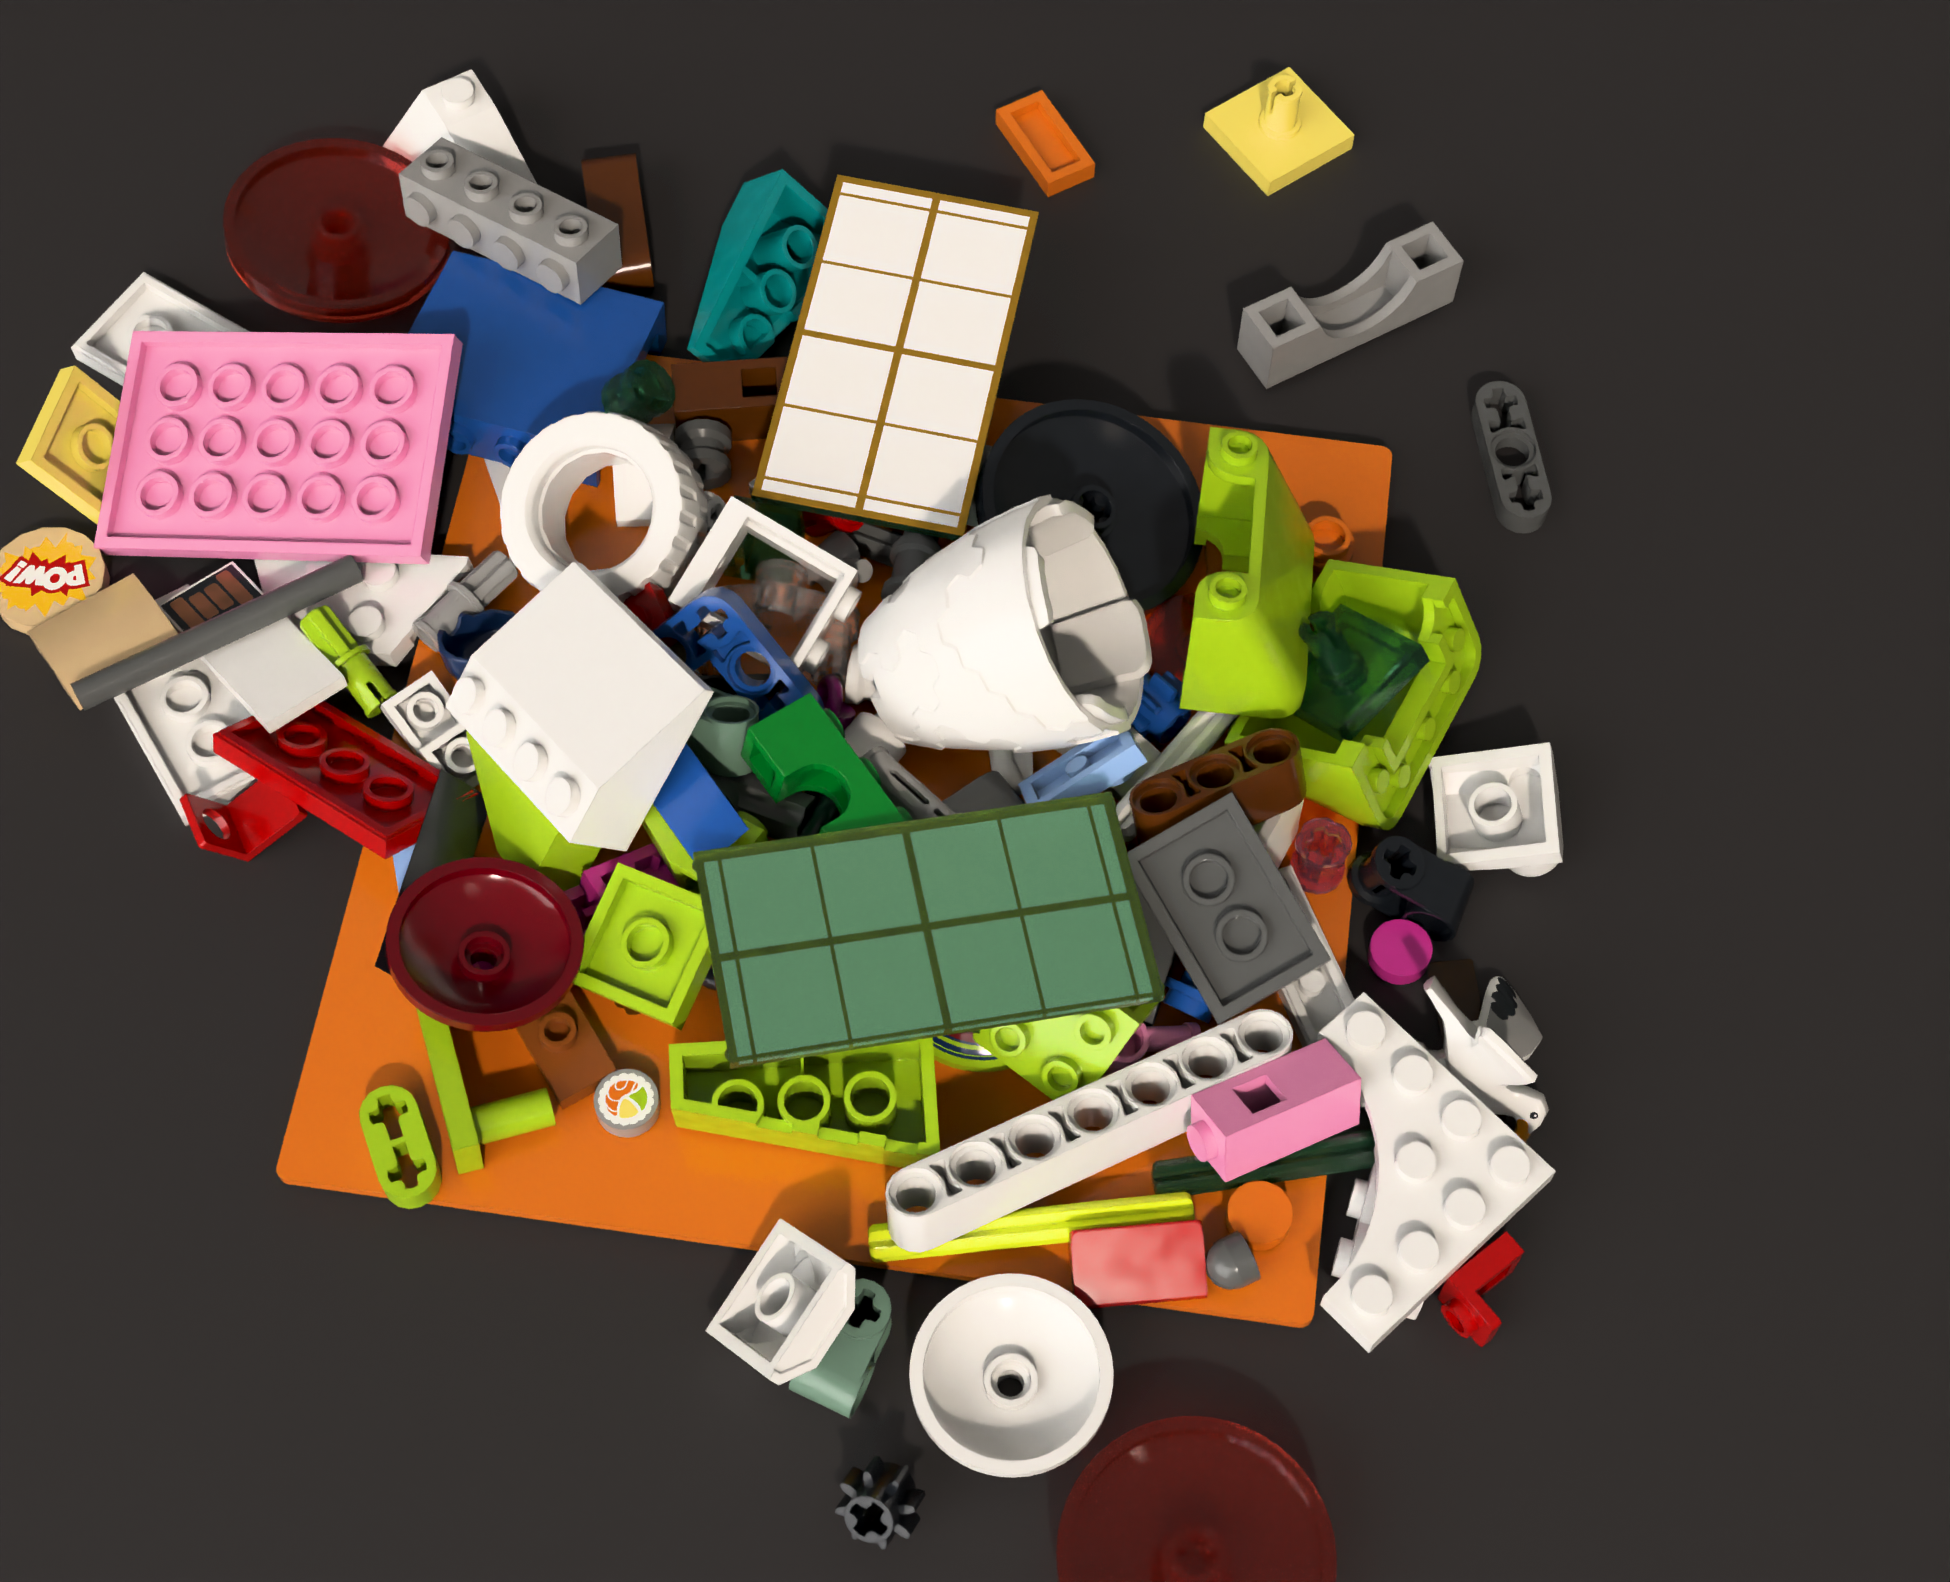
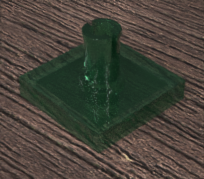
M1340 604L1332 613L1318 611L1308 617L1314 631H1312L1310 625L1304 622L1299 628V636L1308 647L1307 682L1301 707L1293 715L1342 742L1343 739L1351 741L1430 660L1421 644Z

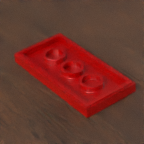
M322 701L271 734L253 715L213 734L214 753L382 858L387 859L417 842L440 770L329 703ZM470 790L461 797L472 793L474 790ZM476 792V793H474L473 795H471L470 797H468V798H466V799H469V798H471V797H473V796H476V795H478V793Z

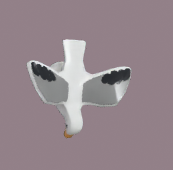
M1434 975L1426 980L1423 986L1442 1018L1444 1029L1443 1049L1429 1050L1424 1043L1417 1042L1494 1114L1508 1115L1515 1118L1516 1126L1514 1132L1526 1143L1531 1133L1542 1124L1549 1111L1544 1094L1525 1086L1535 1082L1538 1076L1525 1062L1530 1058L1543 1038L1535 1021L1517 993L1500 976H1495L1489 981L1479 1019L1470 1021L1456 1006Z

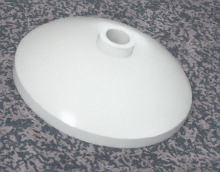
M1012 1273L995 1274L970 1281L943 1298L929 1313L916 1336L909 1370L913 1405L923 1428L935 1444L949 1457L974 1471L992 1476L1011 1478L1028 1477L1052 1470L1066 1463L1085 1448L1097 1433L1106 1416L1111 1400L1114 1376L1109 1343L1098 1320L1088 1307L1071 1292L1051 1281L1036 1276ZM1005 1378H1015L1021 1382L1023 1390L1018 1395L1009 1397L999 1391V1382Z

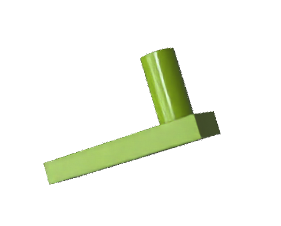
M416 1008L458 1175L484 1168L480 1145L556 1125L546 1087L470 1107L449 1026L432 1019Z

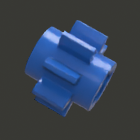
M1166 671L1162 676L1157 672L1153 676L1149 673L1144 675L1141 705L1135 720L1131 724V727L1150 743L1154 739L1161 745L1168 743L1184 728L1191 716V710L1179 709L1182 682L1169 671Z

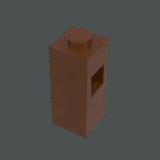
M788 357L671 364L676 429L686 421L709 419L726 425L731 431L732 441L766 439Z

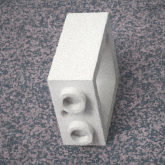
M731 496L668 601L672 609L677 612L703 591L715 587L747 533L753 535L834 583L791 657H789L802 674L805 670L814 675L831 647V643L824 640L835 619L845 623L861 598L862 591L855 588L859 581L858 570ZM710 611L699 626L709 630L716 624H723L726 619ZM746 652L748 655L752 656L753 658L770 667L767 659L763 657L761 654L756 652Z

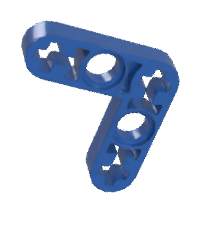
M711 587L700 593L652 630L659 639L671 637L683 645L687 657L685 664L693 672L710 660L739 696L747 697L756 702L759 706V721L808 693H811L822 709H824V703L818 692L742 598L733 590L724 587ZM721 608L728 618L723 624L713 626L700 638L694 628L708 616L710 611L715 612ZM756 652L765 657L770 665L771 673L769 678L755 680L747 676L741 667L740 659L742 654ZM779 680H782L786 686L780 693L777 692L771 700H768L765 694L769 693Z

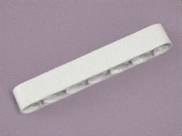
M1257 1009L1249 1011L900 1169L888 1181L885 1192L888 1230L891 1239L898 1247L908 1252L932 1250L1187 1132V1127L1191 1125V1095L1291 1053L1293 1029L1290 1022L1282 1014L1273 1010ZM1256 1050H1265L1268 1052H1258ZM1201 1075H1209V1076H1212L1213 1078H1202V1077H1200V1076H1201ZM1143 1101H1155L1157 1104H1145ZM1092 1126L1099 1127L1101 1130L1091 1131L1084 1128ZM1041 1153L1045 1156L1035 1158L1028 1157L1026 1154ZM973 1179H981L987 1181L986 1183L979 1185L966 1183L967 1181ZM914 1206L928 1208L921 1212H909L906 1210Z

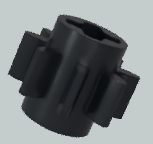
M874 1456L864 1472L859 1468L852 1467L839 1485L846 1494L835 1508V1513L844 1516L846 1526L852 1533L851 1538L854 1540L859 1539L867 1543H878L881 1549H886L896 1533L908 1539L921 1520L915 1511L926 1494L924 1490L916 1489L915 1482L909 1473L907 1465L900 1466L891 1462H883L880 1456Z

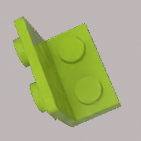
M1159 1002L976 1030L973 1034V1039L1038 1090L1054 1100L1101 1079L1132 1035L1149 1017Z

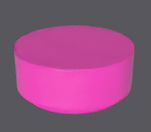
M1394 919L1383 923L1373 933L1367 952L1368 962L1373 972L1382 980L1396 985L1410 984L1420 979L1426 972L1432 957L1433 946L1429 935L1421 926L1409 920Z

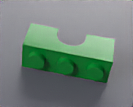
M811 693L748 728L741 756L776 804L800 791L819 792L829 797L835 803L840 816L821 827L817 841L916 826L908 811L902 806L895 807L883 791L880 776L873 764L865 757H858L845 740V732L838 717L830 709H822Z

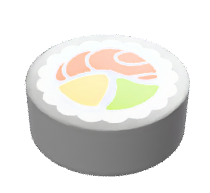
M621 1069L608 1074L598 1084L594 1094V1108L601 1126L606 1131L618 1137L629 1138L645 1133L655 1124L660 1113V1098L655 1083L648 1075L635 1069Z

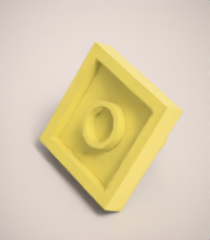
M1290 67L1205 113L1203 125L1204 129L1267 196L1351 150L1355 136Z
M74 365L60 369L16 464L98 525L120 401Z

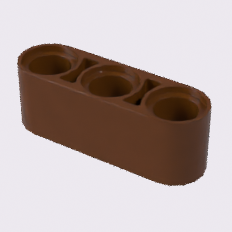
M636 154L582 159L587 209L619 225L622 267L601 287L621 292L655 289Z
M1282 728L1264 729L1138 783L1132 789L1129 797L1138 844H1143L1231 792L1234 794L1252 826L1299 805L1305 798L1307 791L1299 740L1289 730Z

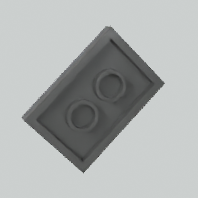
M1232 792L1125 853L1132 879L1218 1025L1331 961L1329 954Z

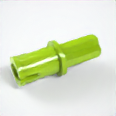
M326 605L313 609L300 621V629L307 638L344 675L348 685L346 688L362 707L367 718L379 715L381 713L379 708L381 703H384L398 692L390 686L369 659L368 655L371 651L366 644L359 645L331 608Z

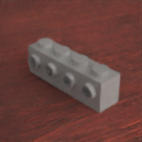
M442 137L399 173L406 217L420 226H426L454 240L461 247L471 249L499 263L503 268L515 271L541 284L548 291L558 293L580 305L622 267L619 225Z

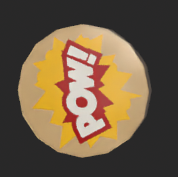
M42 527L21 534L0 550V616L12 629L29 635L27 631L109 587L110 575L100 549H95L94 543L86 535L66 527Z

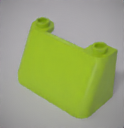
M1210 427L1196 518L1194 544L1206 545V540L1216 545L1222 555V570L1227 571L1207 575L1199 582L1196 589L1186 664L1181 684L1179 709L1269 719L1285 718L1294 714L1301 707L1307 682L1315 544L1313 532L1263 440L1255 434L1243 430Z
M1328 559L1319 577L1312 583L1310 617L1317 636L1308 650L1307 682L1301 707L1294 714L1285 718L1269 719L1240 715L1231 723L1224 744L1227 745L1268 728H1282L1291 731L1297 736L1300 743L1307 787L1305 798L1358 824L1390 830L1395 827L1403 815L1477 675L1481 661L1480 637L1456 578Z

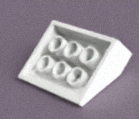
M573 561L471 655L445 707L569 843L627 851L714 691L582 563Z

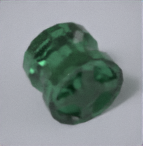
M647 359L637 360L627 367L623 373L615 375L604 384L601 391V399L606 414L615 412L648 424L654 417L661 416L672 407L675 400V387L669 374L659 364Z

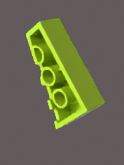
M933 1037L730 1069L725 1041L669 1044L670 1100L676 1127L904 1168L940 1151Z

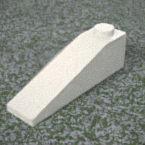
M472 69L423 89L382 146L385 156L398 177L403 169L442 137L536 183L495 104Z

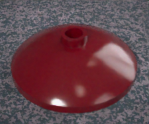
M472 857L455 860L435 867L417 878L406 888L390 914L386 929L385 947L387 963L393 980L402 994L417 1009L432 1019L448 1026L469 1031L491 1032L513 1029L533 1022L547 1014L565 998L580 971L584 937L580 918L571 900L547 876L515 861L492 857ZM485 961L490 963L493 968L482 970L475 968L473 964Z

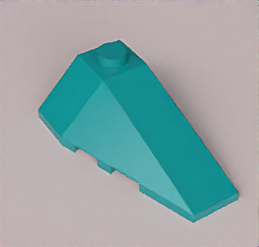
M781 169L744 182L722 225L687 350L702 362L758 359L774 344L775 337L785 327L799 319L828 209L785 170Z

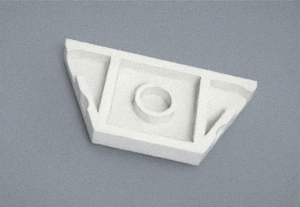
M432 554L429 564L356 562L363 576V582L288 616V619L304 634L300 629V621L313 609L326 605L331 608L359 645L366 644L371 651L368 657L374 665L397 667L414 647L417 635L412 628V624L416 620H420L448 593L447 585L450 582L462 581L474 567L468 556ZM254 559L261 589L264 594L332 563L327 561Z

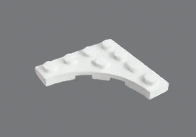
M1363 992L1319 1031L1316 1042L1326 1038L1361 1077L1360 1105L1361 1108L1365 1107L1375 1141L1376 1198L1366 1236L1355 1258L1341 1278L1323 1296L1320 1305L1370 1353L1552 1180L1556 1171Z

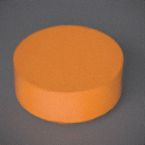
M1258 1180L1247 1182L1238 1187L1229 1199L1225 1214L1226 1227L1229 1234L1235 1231L1240 1232L1250 1250H1269L1278 1246L1286 1238L1293 1220V1207L1287 1194L1277 1185Z

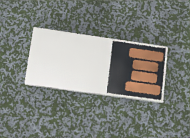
M232 561L159 604V607L179 634L264 593ZM288 617L200 657L207 667L270 734L348 686L344 675Z

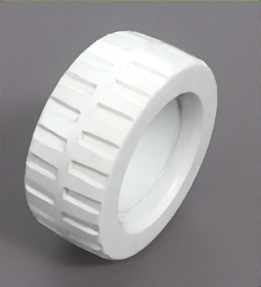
M588 411L584 414H573L564 417L560 421L550 424L525 445L512 464L503 487L500 505L501 533L513 565L519 568L522 577L531 586L542 591L573 561L578 562L566 540L565 515L572 494L586 477L606 466L630 464L636 466L644 474L651 489L653 511L648 532L640 546L626 560L611 568L590 571L622 603L631 595L635 596L644 590L645 585L649 582L663 588L668 598L705 540L708 529V502L703 490L704 484L700 474L694 470L693 462L688 455L678 448L677 444L655 428L615 412L606 414L601 411Z

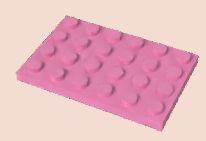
M133 331L94 548L100 549L104 555L334 562L347 555H352L356 562L429 564L463 343L455 334Z

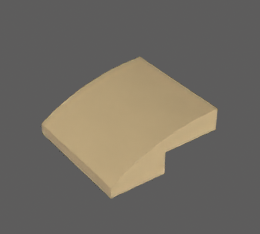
M134 573L27 631L36 648L54 671L64 690L79 710L83 708L70 685L71 683L178 634L159 605Z

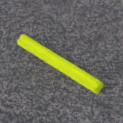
M1187 1192L1022 1208L924 1252H908L898 1247L890 1237L888 1223L871 1225L868 1229L869 1253L872 1261L878 1263L1067 1243L1069 1233L1074 1230L1195 1220V1213L1191 1195Z

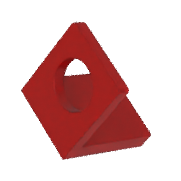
M259 780L227 805L188 793L179 799L199 848L247 862L308 815L306 809ZM202 814L209 816L217 823L222 831L223 839L216 836L207 827Z

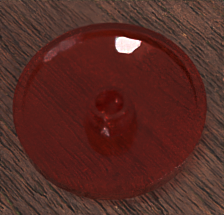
M322 138L296 142L276 149L259 158L239 176L232 186L223 214L224 240L227 255L232 267L243 283L254 294L277 309L291 315L319 322H364L394 314L413 304L436 283L448 260L450 238L426 226L423 227L416 224L405 215L399 173L411 164L412 161L385 147L353 139Z
M1178 1416L1160 1419L1134 1428L1109 1443L1090 1461L1076 1480L1066 1500L1057 1534L1055 1557L1057 1582H1336L1337 1553L1331 1520L1320 1494L1306 1472L1280 1446L1262 1434L1237 1423L1213 1417Z

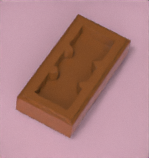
M571 991L555 1008L544 1016L526 1025L516 1027L517 1032L562 1110L594 1093L604 1077L617 1071Z

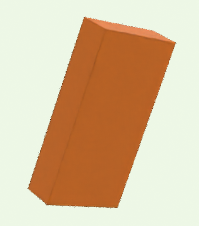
M1043 90L996 109L995 124L1047 197L1094 178L1095 162Z

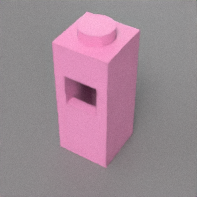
M1324 1038L1192 1094L1191 1125L1187 1127V1138L1195 1156L1201 1162L1208 1161L1226 1183L1358 1125L1360 1118L1361 1077L1328 1040Z

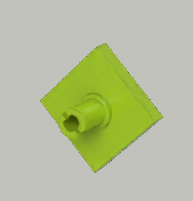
M618 862L583 936V957L574 985L682 1030L712 965L700 895Z

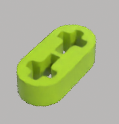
M394 1085L379 1087L367 1095L362 1101L359 1110L360 1124L378 1181L389 1201L396 1206L406 1209L422 1207L433 1200L438 1194L442 1183L441 1170L423 1115L413 1095L403 1087ZM391 1106H395L397 1112L402 1114L399 1116L398 1122L403 1136L393 1140L386 1126L381 1122L384 1120L383 1110ZM409 1154L415 1168L421 1171L417 1174L419 1184L413 1188H406L402 1180H399L402 1177V1169L398 1157Z

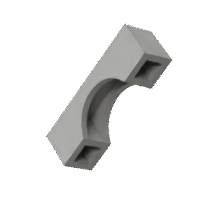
M1432 221L1386 242L1379 255L1364 272L1347 285L1330 294L1317 298H1303L1298 296L1292 287H1288L1243 308L1237 350L1266 389L1453 302L1464 260Z

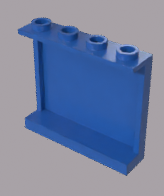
M454 250L408 334H455L463 343L447 450L456 454H468L500 462L508 467L512 466L525 445L538 435L541 430L550 424L560 421L564 417L573 414L580 415L588 411H601L606 414L610 412L620 413L647 354L660 356L667 342L664 302L600 287L580 305L558 293L548 291L541 284L515 271L503 268L493 260ZM600 471L586 477L582 484L598 487Z

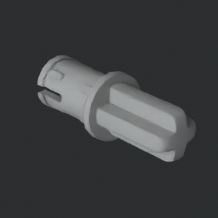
M493 551L462 581L450 582L447 585L448 593L420 620H416L412 624V628L420 640L433 651L439 652L437 641L439 630H445L449 635L455 629L458 616L461 613L474 615L485 611L484 608L517 578L518 572L511 559L501 551Z

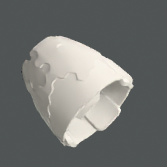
M1051 494L1035 498L974 527L962 537L929 557L905 578L903 584L892 595L890 594L884 598L866 618L861 626L858 638V664L860 665L862 677L867 682L875 681L878 692L872 694L871 701L880 719L894 734L895 738L903 743L943 750L944 748L989 751L1013 750L1014 753H1027L1094 742L1119 735L1131 729V724L1135 720L1141 705L1144 675L1149 672L1152 665L1148 627L1143 608L1136 599L1129 598L1116 564L1104 542L1094 529V516L1087 509L1073 501L1052 498Z

